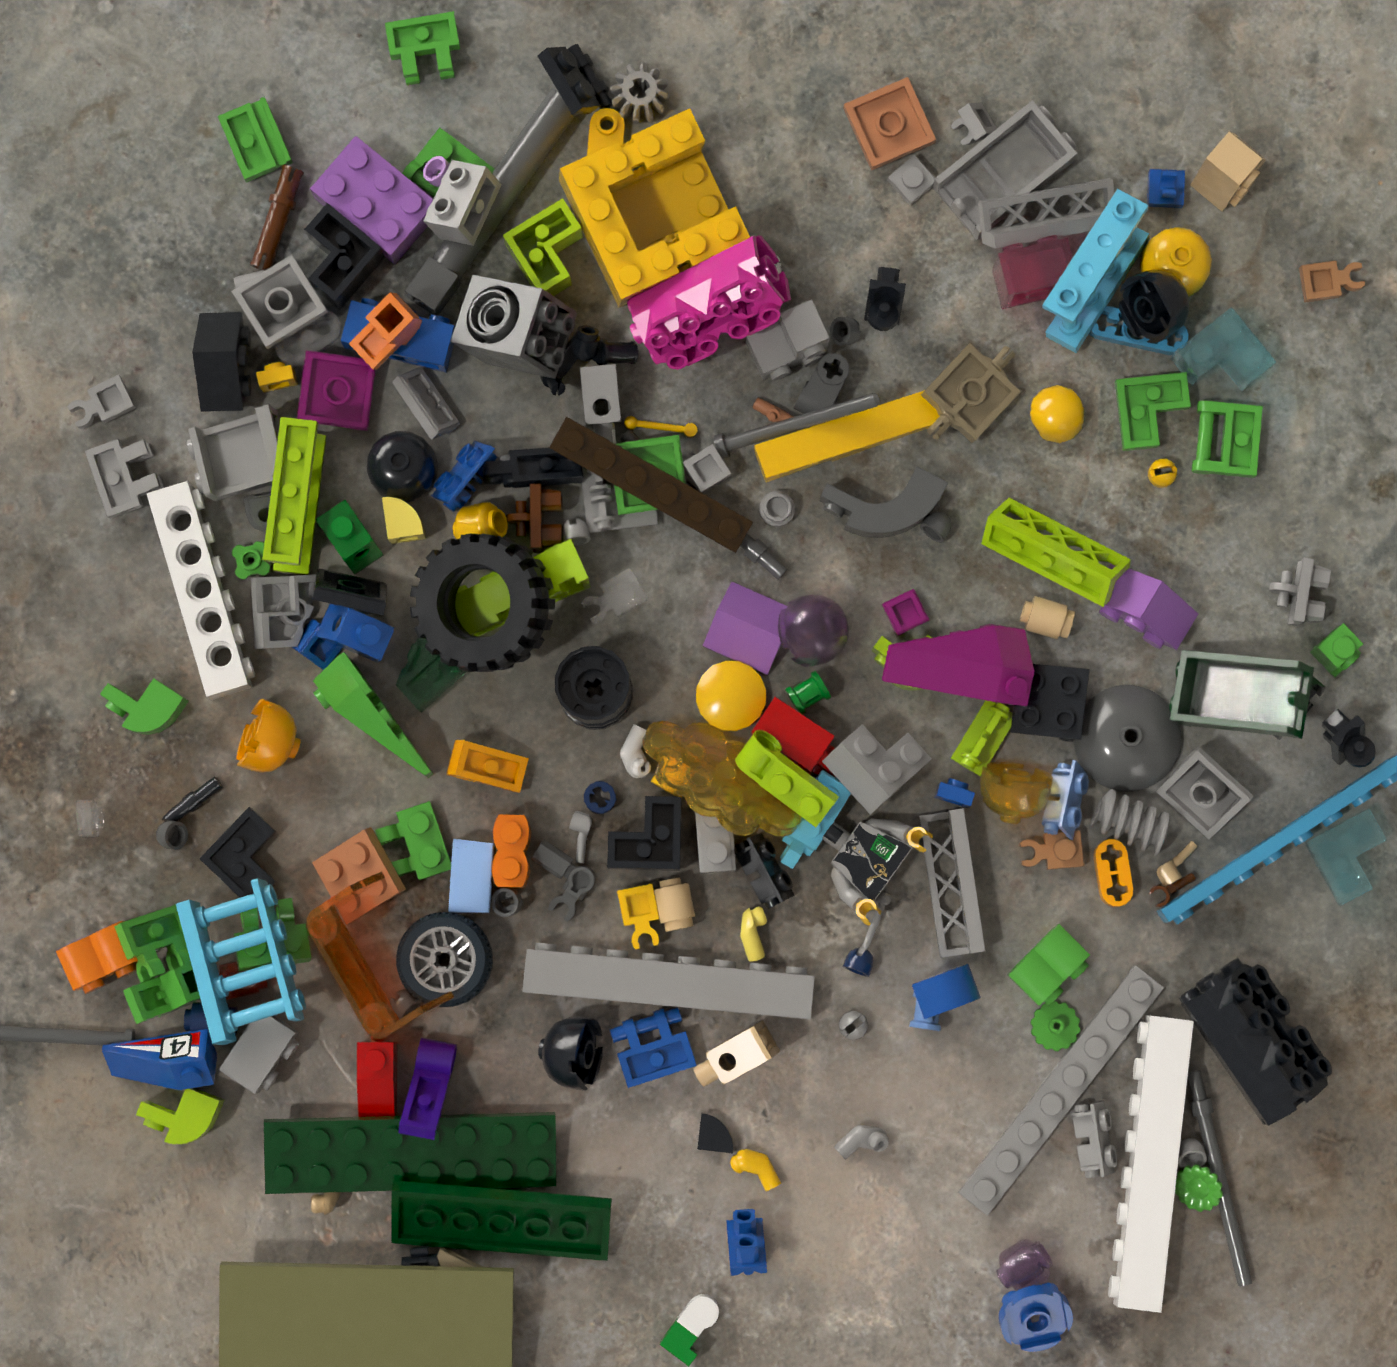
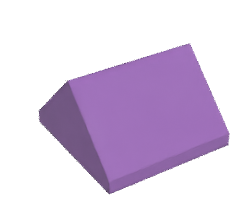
M731 582L716 611L703 647L734 661H740L751 666L754 670L768 675L796 610Z

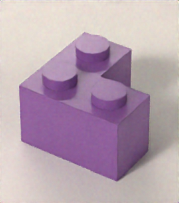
M1110 564L1108 568L1112 570L1115 566ZM1128 569L1116 580L1110 601L1104 607L1100 606L1101 609L1099 610V613L1115 623L1122 619L1133 630L1144 633L1142 639L1150 645L1159 649L1165 645L1175 650L1178 649L1198 616V613L1163 581L1132 569Z

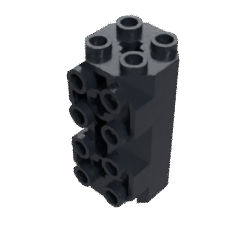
M1236 958L1220 969L1222 972L1217 974L1212 972L1199 980L1195 987L1182 994L1179 999L1182 1002V1007L1191 1020L1194 1021L1195 1026L1262 1124L1269 1126L1296 1111L1299 1104L1303 1101L1309 1102L1328 1086L1327 1077L1331 1075L1332 1067L1329 1060L1323 1056L1305 1027L1301 1025L1291 1027L1286 1024L1285 1016L1290 1013L1289 1002L1281 995L1270 979L1267 970L1258 964L1253 967L1242 964L1240 959Z

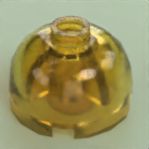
M991 762L987 764V768L985 766L982 767L980 794L985 805L992 812L1000 815L999 819L1001 821L1019 824L1021 819L1034 817L1046 806L1053 784V777L1050 773L1035 767L1034 774L1023 770L1024 764Z

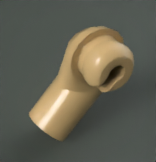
M341 1192L312 1195L311 1212L314 1214L324 1213V1215L331 1213Z

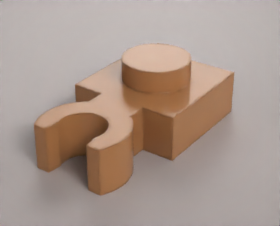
M1337 261L1301 265L1299 272L1304 303L1340 298L1342 295L1341 287L1352 292L1361 290L1365 286V281H1352L1350 279V272L1360 271L1362 263H1350L1343 270H1338Z
M1075 831L1073 840H1070L1064 832H1058L1056 835L1043 834L1044 844H1039L1031 839L1019 843V847H1031L1034 851V857L1031 860L1021 861V866L1023 867L1035 866L1040 860H1046L1047 870L1084 866L1080 831Z

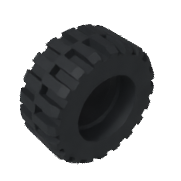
M471 533L461 535L460 539L451 538L443 542L441 550H432L427 555L426 559L429 561V564L426 567L419 566L415 574L417 578H420L419 585L411 586L410 597H416V607H410L411 618H418L420 625L414 628L418 638H425L427 640L425 648L432 655H439L442 663L448 666L459 667V670L494 672L496 670L513 668L515 663L524 662L531 657L530 651L532 649H539L545 639L541 635L544 630L550 631L553 620L548 619L549 609L555 610V599H550L548 590L553 589L551 578L544 577L542 572L546 568L541 560L534 559L532 557L533 552L526 546L518 545L515 543V540L501 536ZM478 569H489L498 573L506 583L510 594L508 617L500 630L489 637L470 635L459 622L455 609L456 594L460 584L471 572Z

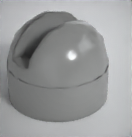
M576 518L577 524H571L569 519L566 520L562 526V542L572 539L574 546L588 543L591 538L587 524L579 518Z
M849 1011L840 1018L839 1030L845 1038L857 1040L866 1034L868 1022L860 1012ZM859 1017L863 1023L851 1033H848L845 1028Z
M1194 1138L1181 1140L1178 1158L1179 1166L1183 1169L1188 1165L1191 1167L1195 1164L1203 1166L1207 1157L1201 1142Z

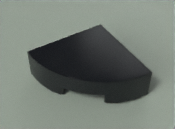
M701 1113L697 1149L733 1154V1142L726 1126L714 1116Z

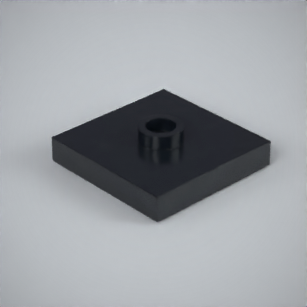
M317 569L312 600L384 615L387 598L386 583L325 569Z

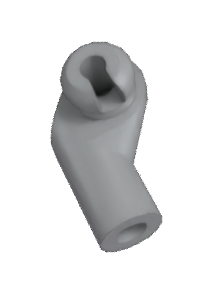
M857 1125L834 1148L846 1160L859 1147L873 1149L875 1152L884 1151L889 1145V1138L886 1132L879 1127Z

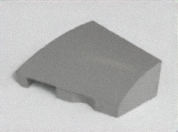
M316 575L251 578L255 649L298 647L303 635L305 620L310 617L314 608L312 606L314 600L312 599Z

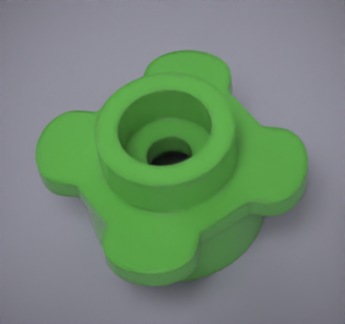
M256 541L251 546L236 545L233 548L232 556L236 558L237 568L235 574L238 578L247 579L249 576H265L269 573L270 565L262 560L263 542ZM250 557L254 558V562L252 564L248 563V559Z

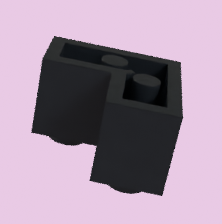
M326 203L304 229L309 240L328 255L310 275L308 280L317 292L340 310L383 261L385 255L378 244L331 205Z
M242 312L199 314L192 354L201 412L243 411L245 397L251 396L250 375H244L243 368L247 367L248 363L247 347L251 345L250 327L243 324Z
M645 796L644 832L608 831L607 868L617 870L680 871L681 797Z

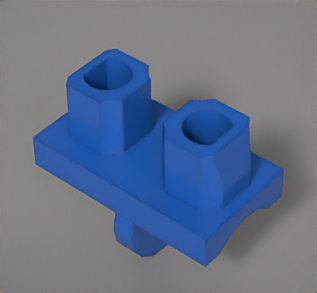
M754 1209L733 1211L734 1220H726L731 1276L739 1275L742 1272L746 1275H751L754 1271L767 1273L763 1219L755 1218Z

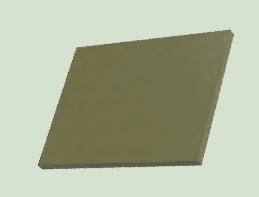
M221 1261L219 1269V1367H513L514 1268Z

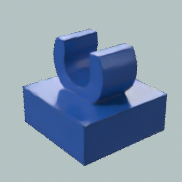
M1150 169L1148 172L1147 205L1149 207L1182 208L1184 206L1185 170Z

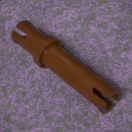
M282 165L275 193L270 194L268 202L271 205L252 261L250 262V266L259 269L263 256H266L262 270H267L273 266L290 210L294 211L297 204L294 198L301 178L304 175V172L295 168L292 180L289 182L288 178L292 167Z

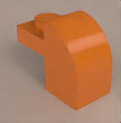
M390 292L365 317L369 323L349 344L372 369L377 370L401 345H406L420 328L422 320L397 293Z

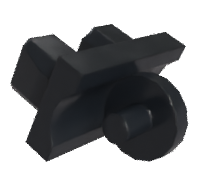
M879 267L877 280L870 279L864 321H868L876 330L888 331L893 329L896 324L899 325L906 283H898L899 269Z
M1337 709L1322 722V727L1326 730L1323 733V738L1331 745L1332 759L1339 766L1345 759L1350 765L1358 768L1366 767L1372 763L1376 754L1375 745L1369 738L1365 737V722L1358 715L1350 721Z

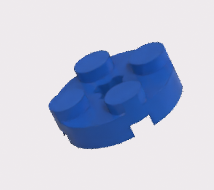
M1044 1283L1042 1285L1024 1287L1018 1291L1007 1292L1002 1298V1307L999 1311L998 1319L1003 1337L1009 1344L1012 1345L1011 1342L1020 1345L1021 1350L1037 1352L1049 1349L1061 1341L1060 1335L1065 1332L1066 1328L1069 1332L1072 1327L1073 1313L1068 1299L1059 1291L1057 1285L1054 1283ZM1040 1315L1037 1322H1032L1030 1317Z

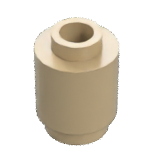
M1034 596L1032 602L1025 601L1020 621L1025 623L1024 630L1054 639L1059 637L1067 639L1073 624L1075 611L1067 609V605Z
M680 877L660 881V889L654 890L660 924L664 923L665 931H674L694 926L692 917L696 916L689 883L682 884Z

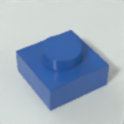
M948 778L947 784L943 782L938 784L934 798L969 808L972 805L975 792L967 790L969 784Z

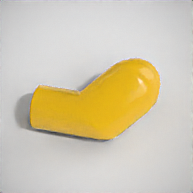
M743 1149L731 1157V1168L739 1174L743 1171L757 1174L765 1191H769L782 1184L767 1155Z

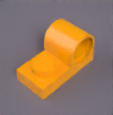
M455 740L446 775L520 793L529 758L465 740Z

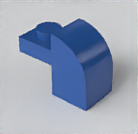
M969 964L947 970L912 984L924 1019L981 998Z

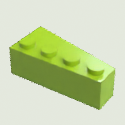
M572 539L553 545L533 557L534 559L541 560L546 569L542 572L544 577L551 578L553 589L548 590L550 599H555V603L591 587ZM496 572L481 577L479 579L480 583L470 588H467L466 585L458 588L455 600L456 614L462 627L470 635L478 637L504 625L510 610L509 590L502 577Z

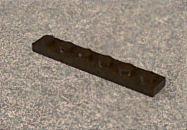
M567 416L549 447L734 553L737 552L753 524L751 520Z

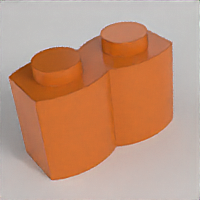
M499 814L493 828V839L498 850L492 863L493 880L498 888L524 889L530 876V864L526 855L531 841L530 824L525 815Z
M125 921L112 924L56 951L73 991L83 989L84 993L88 994L105 986L103 979L113 974H116L117 978L120 979L137 971L135 965L138 962L137 958L127 960L114 926Z

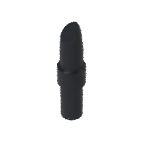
M214 776L195 791L189 792L182 798V801L163 816L162 820L164 822L170 820L178 821L188 813L194 812L203 805L204 801L223 788L221 782Z

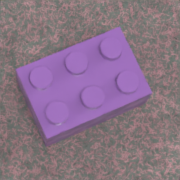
M357 136L350 141L310 188L316 201L322 206L328 203L378 244L382 248L385 257L394 265L428 227L424 222V218L433 199Z

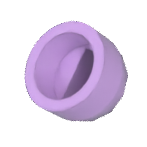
M442 156L433 157L426 163L423 177L433 186L439 187L450 163Z

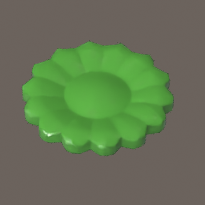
M1054 1001L1049 1006L1046 1003L1041 1005V1009L1034 1012L1035 1018L1031 1019L1030 1022L1033 1027L1031 1034L1036 1037L1035 1041L1037 1044H1042L1046 1050L1052 1048L1054 1051H1059L1061 1048H1069L1070 1043L1076 1042V1035L1080 1033V1027L1078 1026L1080 1019L1075 1016L1073 1008H1068L1066 1003L1059 1004L1057 1001Z
M1197 1164L1193 1167L1188 1165L1184 1167V1170H1180L1177 1173L1175 1193L1179 1196L1181 1203L1186 1204L1189 1209H1196L1199 1212L1203 1210L1210 1211L1213 1209V1206L1219 1205L1220 1198L1223 1196L1221 1190L1222 1183L1218 1181L1217 1174L1211 1173L1208 1167L1202 1168Z

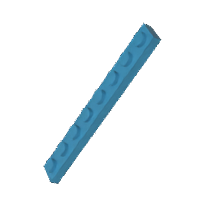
M1397 754L1158 909L1156 912L1163 923L1173 920L1177 925L1194 914L1191 908L1202 900L1208 905L1224 894L1221 889L1223 886L1231 881L1238 885L1254 875L1251 868L1262 861L1265 866L1276 861L1284 855L1281 848L1291 842L1296 847L1313 836L1310 829L1321 822L1325 827L1332 824L1343 816L1340 810L1350 803L1354 807L1361 805L1373 797L1370 790L1380 783L1386 788L1396 782Z

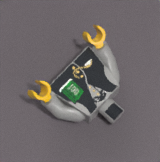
M871 818L866 823L859 822L852 833H849L833 822L822 837V840L839 851L830 863L833 867L831 878L838 896L856 912L865 925H871L865 917L870 910H876L881 915L882 911L874 901L909 854L912 847L920 852H926L927 849L919 845V840L925 835L933 838V835L924 828L912 827L892 819Z

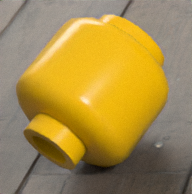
M491 502L462 507L457 512L455 522L453 523V534L456 539H460L461 535L471 533L504 537L508 530L507 518L504 512Z

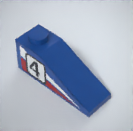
M208 1029L102 1045V1052L112 1076L176 1090L214 1085L217 1052L214 1044H212Z

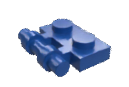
M678 1007L664 1011L663 1008L653 1011L654 1015L637 1021H633V1018L622 1021L623 1025L610 1029L614 1043L628 1039L631 1048L617 1053L628 1088L697 1066L686 1031L672 1035L669 1025L682 1021ZM659 1029L660 1040L641 1045L638 1035Z

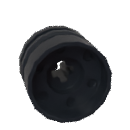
M600 646L579 648L567 655L560 663L555 675V693L566 716L576 725L589 730L606 729L619 723L628 713L633 700V685L624 662L613 651ZM600 684L603 695L595 694L590 698L588 688L590 686L596 688Z

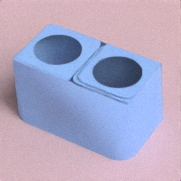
M453 839L449 893L450 913H490L494 843Z

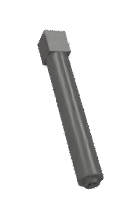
M551 89L492 172L502 185L474 246L444 240L432 258L428 257L406 288L407 297L432 315H439L460 286V279L576 116L571 114L558 90Z

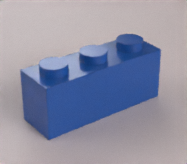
M362 298L361 303L351 300L341 337V343L344 348L354 350L349 343L369 323L365 317L380 302L367 298ZM430 315L429 319L419 317L422 320V324L416 334L406 345H401L388 359L447 373L454 346L450 341L455 326L450 324V319L442 316Z

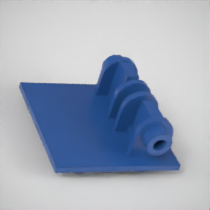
M474 441L472 444H466L457 454L456 460L458 462L450 472L445 471L434 484L436 490L431 496L444 502L443 505L453 513L457 508L461 509L472 496L464 487L475 493L476 489L468 482L472 478L480 485L483 481L475 473L483 477V463L495 461L498 458L492 453L495 448Z

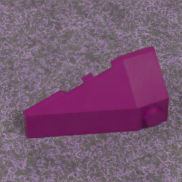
M987 624L980 626L978 629L958 630L950 632L949 635L934 638L925 637L889 645L882 681L992 702L1027 706L1034 668L1024 629Z

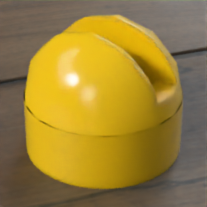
M1157 459L1148 469L1149 481L1158 488L1170 486L1177 477V468L1169 459ZM1171 468L1172 473L1155 476V470Z

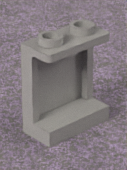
M269 404L255 408L256 414L206 429H199L197 427L188 429L190 439L187 440V448L191 458L196 460L198 473H195V482L201 494L204 493L211 500L218 501L272 485L280 416L279 412Z

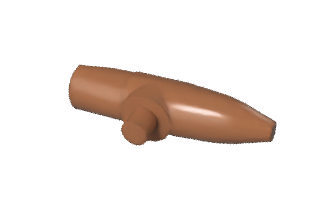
M759 397L752 406L754 410L765 415L771 422H779L794 417L785 410Z

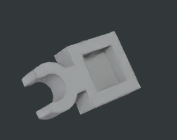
M116 375L88 389L90 400L86 402L75 400L67 406L71 413L78 409L85 410V417L75 422L79 429L89 427L98 415L105 424L136 409L120 375Z

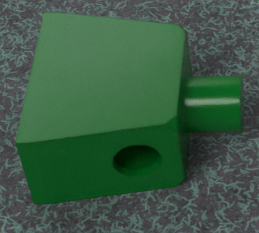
M343 500L315 519L354 575L384 556L346 500ZM367 549L363 554L355 557L359 552Z

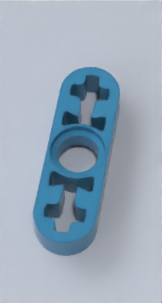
M1105 306L1103 313H1101L1107 316V322L1113 324L1119 322V317L1122 318L1119 308ZM1124 322L1120 328V336L1114 334L1117 327L1107 326L1104 331L1098 330L1099 326L1097 323L1094 324L1089 333L1090 336L1098 340L1165 355L1178 354L1188 342V331L1184 325L1175 333V337L1180 338V341H1176L1173 346L1167 345V339L1155 344L1148 343L1147 341L1150 339L1145 337L1135 340L1128 335L1127 326Z

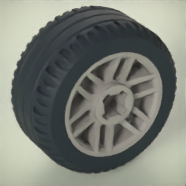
M450 912L429 914L414 922L402 936L396 954L397 971L406 990L417 1000L434 1007H454L473 999L485 987L493 965L492 949L483 930L472 920ZM442 953L450 955V964L447 967L439 964L440 954Z

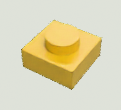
M284 362L268 364L264 366L265 371L256 372L259 387L264 393L298 385L295 370L291 365L285 366Z

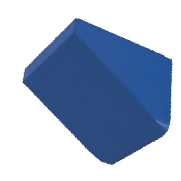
M311 619L303 629V635L298 647L292 648L324 670L337 657L342 647L316 637L321 624Z

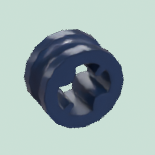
M596 781L586 788L584 802L590 811L596 814H605L614 807L616 793L608 783ZM601 788L603 793H610V801L605 800L607 803L605 807L599 808L596 802H590V795H595L594 789Z

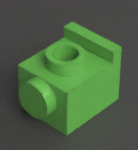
M1343 623L1333 629L1310 653L1335 678L1360 657L1361 652L1358 649L1363 643Z

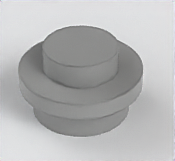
M772 491L761 500L759 511L762 519L767 524L779 527L791 521L794 516L795 505L792 498L785 492Z

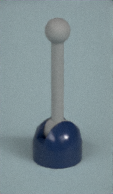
M885 891L881 892L877 897L878 907L882 913L884 907L891 902V895ZM877 911L874 913L862 947L851 950L842 966L851 972L865 977L870 976L873 968V955L868 949L881 918Z

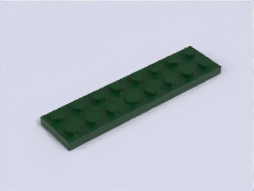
M555 1112L441 1115L434 1140L398 1133L401 1116L264 1119L265 1194L392 1191L393 1181L479 1188L556 1186Z

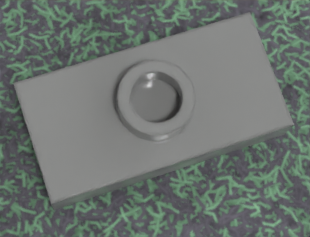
M422 367L398 375L392 381L431 440L454 431L460 425L458 419Z

